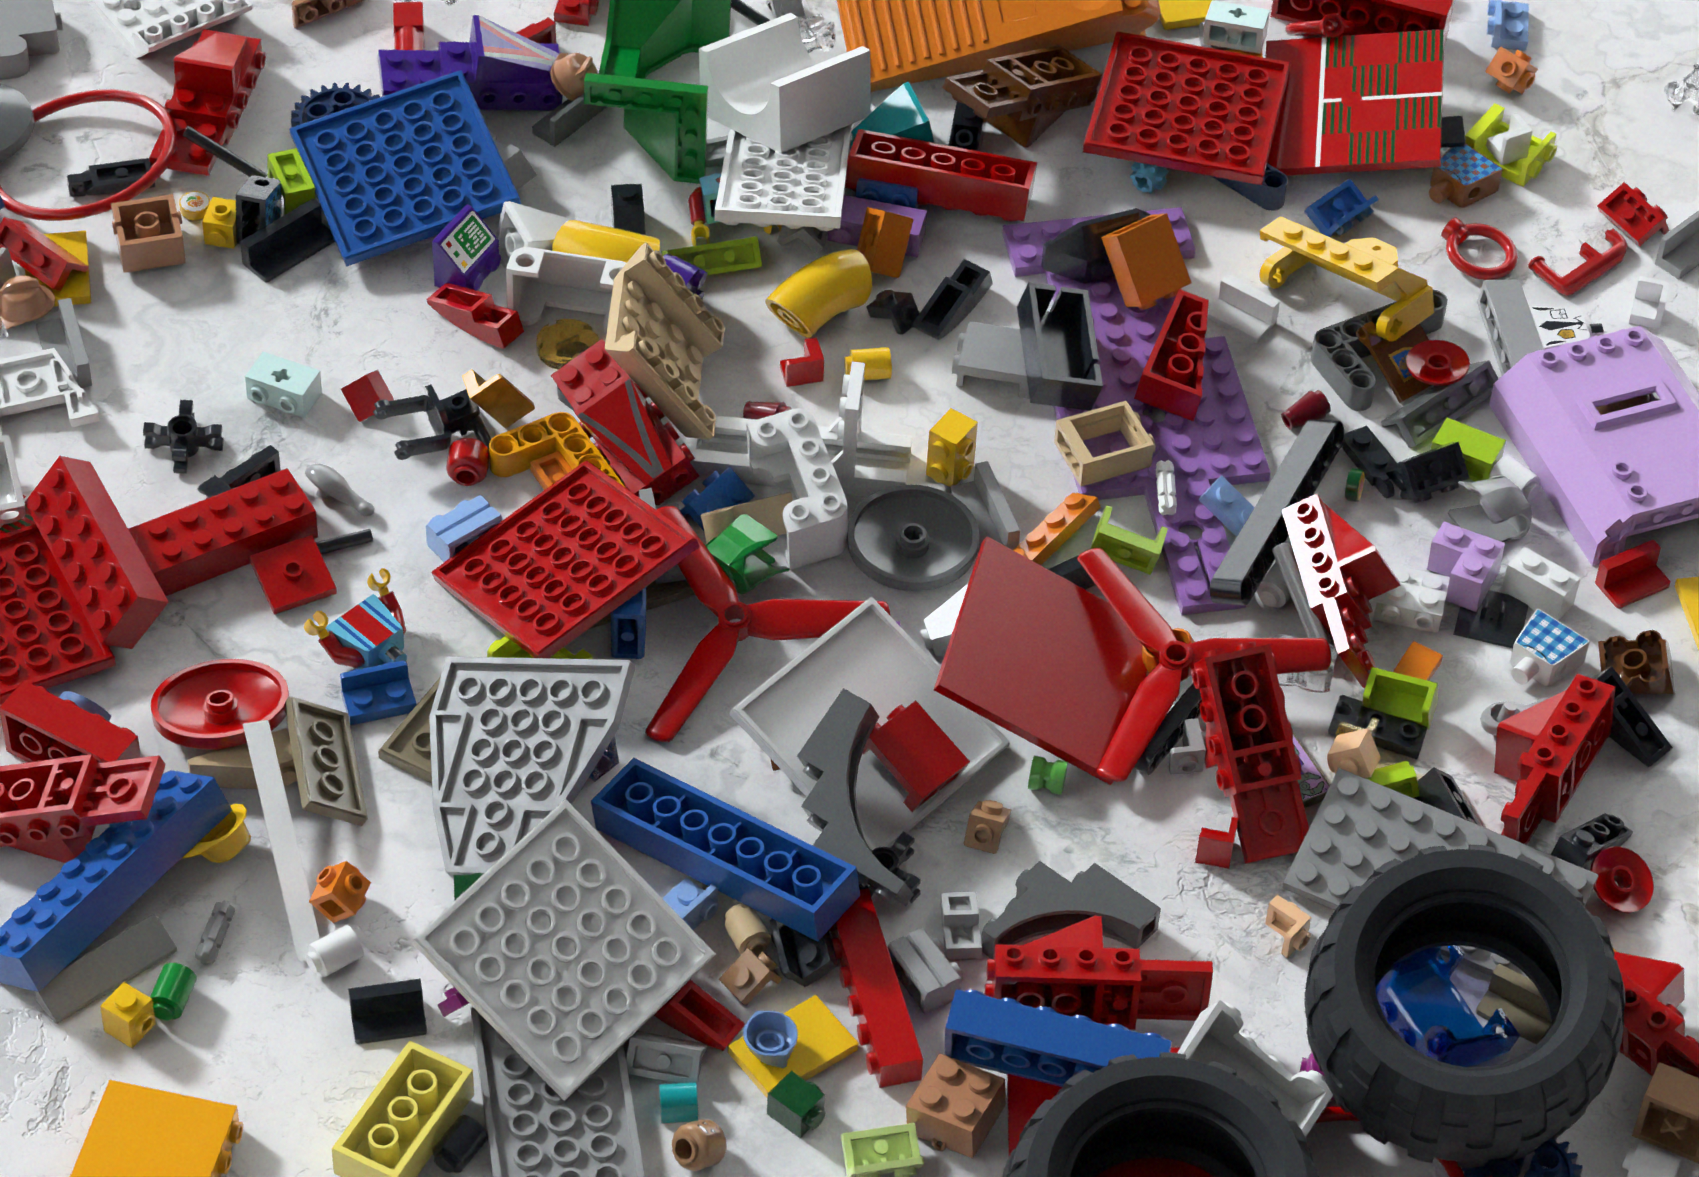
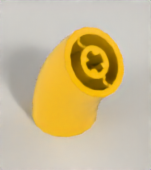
M569 220L558 230L553 242L552 251L627 263L640 246L646 242L654 251L660 252V240L656 237L579 220Z
M846 249L827 254L806 264L790 275L768 296L765 303L769 310L786 326L804 337L811 338L834 316L849 309L858 308L866 303L872 289V274L869 264L863 254L855 249Z

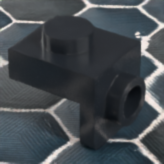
M891 289L878 293L876 299L866 306L871 318L891 319L896 333L902 335L913 327L912 323L919 315V310L912 293L895 292Z

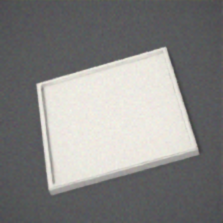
M872 596L743 699L729 713L807 797L817 781L803 772L804 765L797 755L843 688L871 703L880 716L877 722L881 726L889 721L886 717L896 707L902 704L906 708L916 700L967 757L970 763L959 777L914 812H911L903 803L909 795L904 787L871 750L864 755L862 754L856 783L857 814L864 839L871 850L878 847L891 848L903 831L909 833L1011 744L990 720L934 691L940 668Z

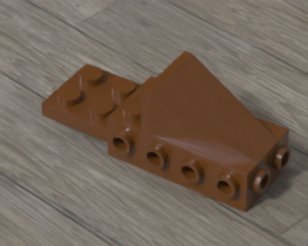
M1060 45L987 59L985 67L981 71L946 77L942 88L949 92L955 101L966 104L974 110L977 116L987 119L988 123L1024 148H1027L1067 110L1091 105L1097 96V88L1103 74Z

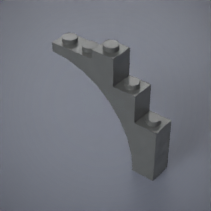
M843 688L797 755L804 765L803 772L817 781L801 807L809 817L807 822L821 831L813 846L857 867L860 887L864 888L868 884L876 889L875 894L884 901L893 904L896 900L907 906L914 894L904 881L887 870L873 855L864 839L857 814L856 783L858 767L867 739L880 716L871 703Z

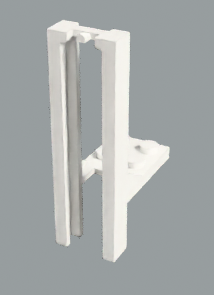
M852 362L850 375L844 374L842 394H847V397L840 398L839 418L830 427L818 426L828 454L837 455L831 462L844 494L870 496L888 487L906 485L908 471L856 466V457L910 463L912 436L861 431L865 363ZM716 416L713 438L710 440L691 438L689 450L695 459L690 463L699 474L697 479L705 480L715 470L722 474L731 467L745 484L793 489L790 479L774 484L772 477L766 472L759 471L758 474L753 475L748 462V454L697 449L698 446L702 445L703 441L747 446L746 423L755 421L754 419Z

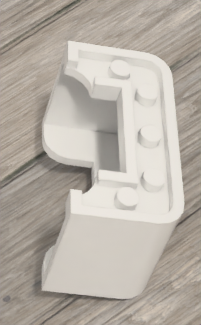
M796 408L746 423L748 462L753 475L758 474L759 471L766 472L772 477L774 484L790 479L797 500L788 503L783 510V522L787 530V549L784 550L790 570L843 553L847 547V500L813 415L806 409Z

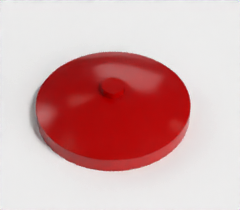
M246 659L206 661L176 672L159 685L152 696L150 705L153 724L164 738L181 746L195 749H223L247 743L243 727L244 723L268 720L272 731L286 717L285 705L286 700L289 698V691L284 677L274 668L263 663Z

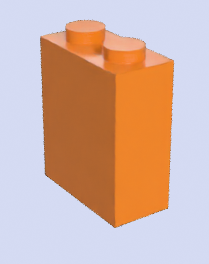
M1167 213L1147 216L1101 237L1126 307H1139V310L1151 308L1157 305V299L1163 296L1165 299L1175 297L1179 289L1192 283Z

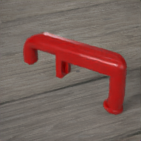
M1611 229L1605 232V240L1613 245V247L1600 254L1588 243H1583L1579 255L1587 261L1563 277L1545 263L1543 256L1534 257L1529 262L1528 268L1534 270L1541 279L1559 293L1572 295L1622 262L1627 251V242L1619 232Z

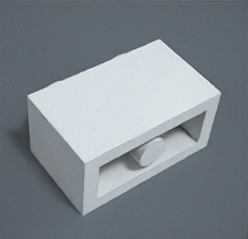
M1523 547L1507 565L1501 592L1526 603L1534 611L1540 609L1559 621L1574 605L1581 577Z

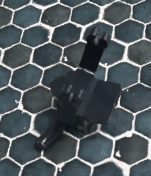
M429 384L425 386L428 396L421 395L392 401L380 400L374 404L376 409L373 413L380 420L422 411L426 412L429 417L428 420L435 436L397 442L395 444L397 450L394 451V454L399 460H405L410 456L446 450L450 446L452 434L456 432L463 436L468 434L467 431H474L477 440L483 442L489 450L491 437L479 416L480 409L470 399L467 389L439 400L433 386Z

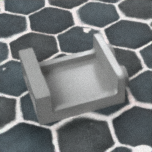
M968 321L966 333H960L957 351L961 352V354L954 355L952 373L957 374L956 386L963 387L965 375L1020 384L1018 397L1030 399L1020 329Z

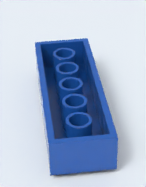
M956 989L945 1026L944 1055L975 1067L1063 1087L1064 1083L1074 1075L1084 1070L1092 1073L1105 1068L1109 1060L1120 1056L1134 1054L1137 1059L1159 1057L1160 1052H1171L1172 1041L1166 1040L1157 1033L1141 1034L1129 1031L1128 1028L1119 1024L1104 1025L1093 1022L1090 1018L1082 1015L1071 1017L1058 1014L1055 1010L1048 1007L1033 1008L1021 1005L1020 1002L1011 998H1002L1000 1000L985 996L984 993L977 990L968 989L963 991Z

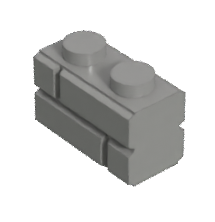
M920 928L909 933L907 937L902 936L889 943L887 948L896 976L923 1013L927 1014L940 1008L942 1004L946 1005L953 1001L956 989L961 990L963 974L955 962L950 963L944 956L943 946L937 937L931 938L925 929Z

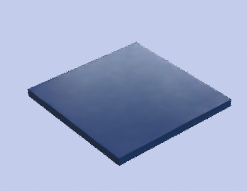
M462 70L289 128L295 147L315 186L316 197L319 204H321L322 211L346 267L438 235L466 204L472 206L482 219L500 214L504 202L510 201L521 204V199Z

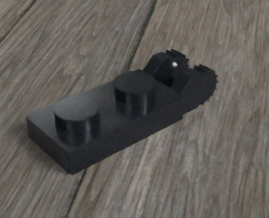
M1367 425L1344 433V441L1341 448L1358 469L1365 471L1367 481L1371 486H1375L1384 498L1393 497L1395 494V487L1390 479L1399 487L1401 492L1407 491L1399 464Z

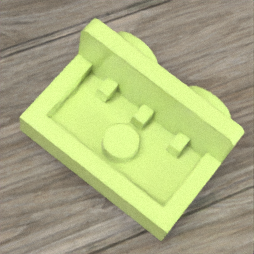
M915 1123L841 1134L847 1177H880L881 1174L894 1173V1177H910L916 1175V1169H920L925 1164L924 1157L920 1156Z

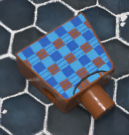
M1466 143L1464 147H1451L1441 157V167H1433L1429 196L1435 203H1441L1448 199L1460 208L1467 207L1499 190L1503 168Z

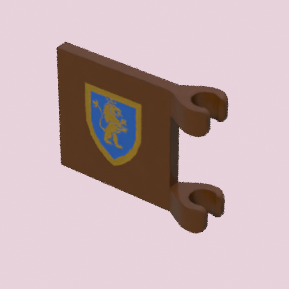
M1373 322L1363 325V327L1356 331L1358 339L1371 352L1399 403L1433 386L1414 378L1406 366V357L1410 349L1418 343L1429 340L1420 323L1392 342L1386 339L1380 341V337L1376 333V325Z

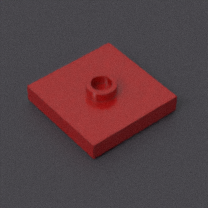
M312 535L250 555V563L274 615L337 594L336 585Z

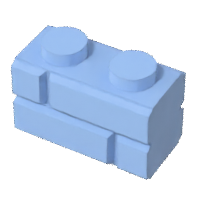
M481 495L470 501L464 500L454 510L443 516L437 515L433 517L426 525L428 547L445 562L500 523L503 518L493 506L490 507V504Z

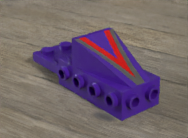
M473 15L469 42H439L438 51L378 50L377 59L382 97L462 70L479 110L553 111L562 104L563 95L555 87L550 74L551 67L556 57L560 54L558 44L536 43L479 15Z

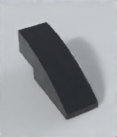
M963 259L951 278L945 276L912 323V326L937 340L946 336L964 320L992 286L993 282L990 271Z

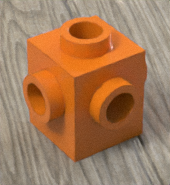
M1500 46L1485 72L1498 79L1495 85L1511 94L1513 89L1523 94L1525 89L1530 88L1536 78L1535 73L1538 69L1529 64L1532 58L1518 49L1513 54Z
M348 861L334 866H327L317 876L316 882L318 884L309 903L331 922L336 923L356 915L357 911L366 901L365 894L371 882L360 873L357 867L351 865Z

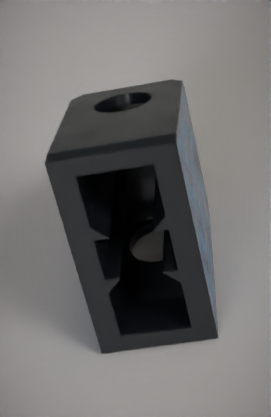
M253 175L237 191V244H240V241L281 218L282 194L281 182L279 180ZM260 218V222L257 225L255 221Z

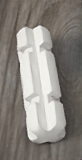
M1160 460L1156 463L1155 469L1159 512L1163 516L1167 514L1172 516L1176 513L1177 507L1175 476L1173 474L1174 464L1169 460L1165 462Z

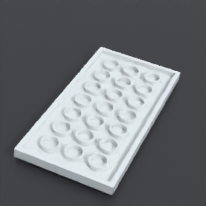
M852 124L783 153H779L729 129L715 206V221H722L727 225L753 223L758 227H768L773 224L784 225L790 229H799L803 226L816 227L822 231H830L834 228L840 229Z

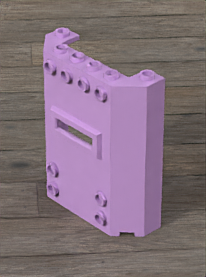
M1642 326L1621 329L1617 332L1593 336L1589 339L1565 343L1561 346L1526 354L1494 383L1489 406L1530 470L1540 477L1539 484L1592 566L1598 565L1600 561L1623 552L1628 536L1699 518V393L1663 340ZM1655 392L1661 399L1603 415L1596 408Z

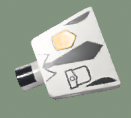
M1529 306L1544 350L1561 346L1565 343H1573L1589 339L1593 336L1604 335L1602 324H1586L1581 309L1577 307Z

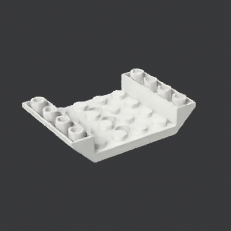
M86 0L136 58L253 10V6L248 0Z

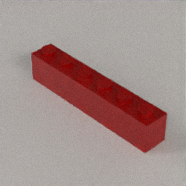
M869 889L860 890V897L829 929L833 938L831 941L836 959H839L841 967H839L840 982L843 988L849 989V1011L852 1017L857 1016L858 1040L861 1046L866 1045L867 1069L870 1075L875 1074L879 1088L922 1080L923 1056Z

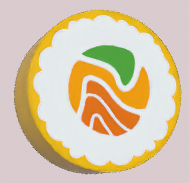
M200 191L188 192L179 200L181 215L189 220L203 219L210 204L209 196Z

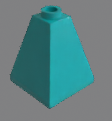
M909 81L903 83L851 131L853 140H850V150L858 129L935 143L929 119Z

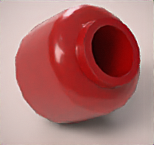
M461 438L454 441L450 445L447 455L446 471L448 476L462 486H472L483 481L487 476L489 467L488 447L483 442L474 438Z

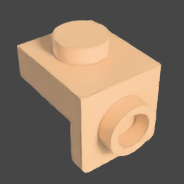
M1276 895L1269 902L1265 924L1284 936L1281 955L1288 958L1296 949L1301 951L1309 942L1311 933H1309L1311 916L1300 910L1296 904Z

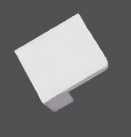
M1518 113L1511 115L1508 132L1489 137L1486 147L1501 165L1526 158L1533 130Z
M1643 276L1639 277L1628 323L1659 330L1670 282Z

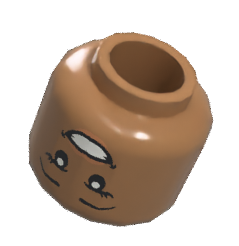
M701 1119L684 1124L675 1131L672 1139V1152L680 1166L691 1171L702 1170L720 1163L727 1149L723 1130L712 1120Z

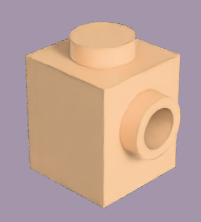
M1369 728L1337 735L1327 754V763L1331 772L1336 774L1338 768H1341L1363 778L1372 776L1381 756Z

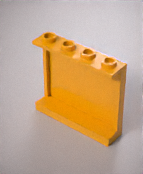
M109 1079L70 1177H221L222 1174L228 1173L232 1161V1146L234 1143L238 1144L243 1133V1122L239 1121L238 1108L235 1105Z

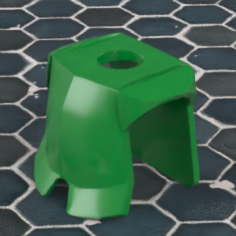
M747 514L740 515L723 532L705 545L735 585L736 592L741 595L755 589L756 586L772 576L790 570L786 566L771 565L775 563V558L762 549L775 542L778 537Z

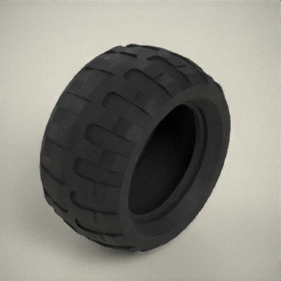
M1444 845L1428 847L1419 850L1418 854L1411 859L1403 862L1393 859L1374 870V873L1362 886H1355L1347 894L1329 918L1328 925L1318 938L1311 954L1304 996L1307 1022L1306 1032L1309 1046L1320 1071H1323L1326 1084L1345 1113L1351 1112L1359 1119L1363 1130L1373 1139L1384 1145L1390 1141L1397 1146L1407 1149L1408 1156L1432 1164L1434 1158L1457 1161L1458 1167L1468 1168L1485 1166V1163L1492 1159L1505 1157L1508 1161L1525 1157L1533 1153L1543 1142L1549 1139L1555 1140L1574 1125L1607 1084L1620 1049L1624 1030L1625 989L1618 962L1614 959L1615 954L1609 934L1599 916H1592L1586 909L1583 896L1575 887L1566 880H1555L1543 871V865L1522 855H1519L1516 859L1505 854L1495 853L1494 847L1484 845H1469L1468 849L1447 850ZM1449 945L1475 947L1499 955L1517 966L1529 977L1541 993L1547 1006L1551 1029L1534 1048L1511 1061L1487 1067L1450 1065L1418 1052L1394 1031L1381 1010L1376 995V988L1395 965L1417 952Z
M1160 1052L1159 1057L1137 1059L1134 1054L1120 1056L1109 1060L1105 1068L1093 1073L1084 1070L1071 1077L1064 1083L1056 1096L1051 1100H1045L1030 1118L1019 1136L1016 1148L1006 1162L1002 1177H1096L1103 1171L1123 1162L1142 1158H1165L1194 1165L1214 1177L1320 1176L1318 1175L1316 1165H1313V1157L1302 1130L1296 1121L1288 1120L1282 1114L1279 1101L1269 1091L1259 1084L1255 1086L1249 1085L1236 1076V1070L1224 1064L1212 1061L1208 1065L1199 1061L1186 1059V1054L1174 1052Z

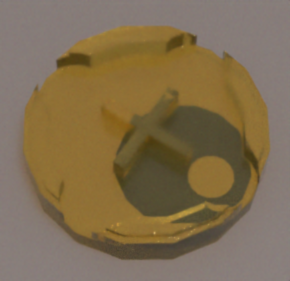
M577 319L556 320V324L551 326L547 324L542 327L537 335L536 352L540 360L548 367L559 370L597 343L599 337L586 322Z

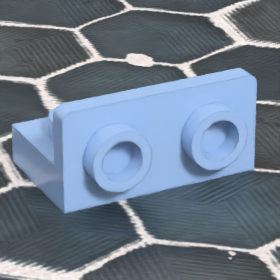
M1489 0L1487 15L1492 17L1488 18L1487 35H1492L1491 47L1500 48L1501 46L1506 49L1526 51L1528 45L1529 4Z
M686 877L662 899L694 931L704 920H710L718 909V888L711 884L707 889L703 890Z

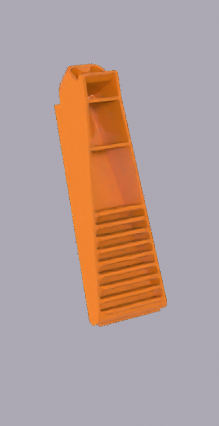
M837 0L846 51L849 52L859 47L870 50L871 92L898 87L908 81L910 84L980 70L985 67L987 59L1060 45L1067 51L1110 43L1114 41L1116 31L1146 36L1145 29L1154 25L1160 16L1158 0Z

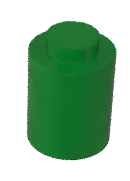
M167 963L163 966L150 995L155 1017L165 1021L181 1017L197 981L195 973L190 968L179 963Z

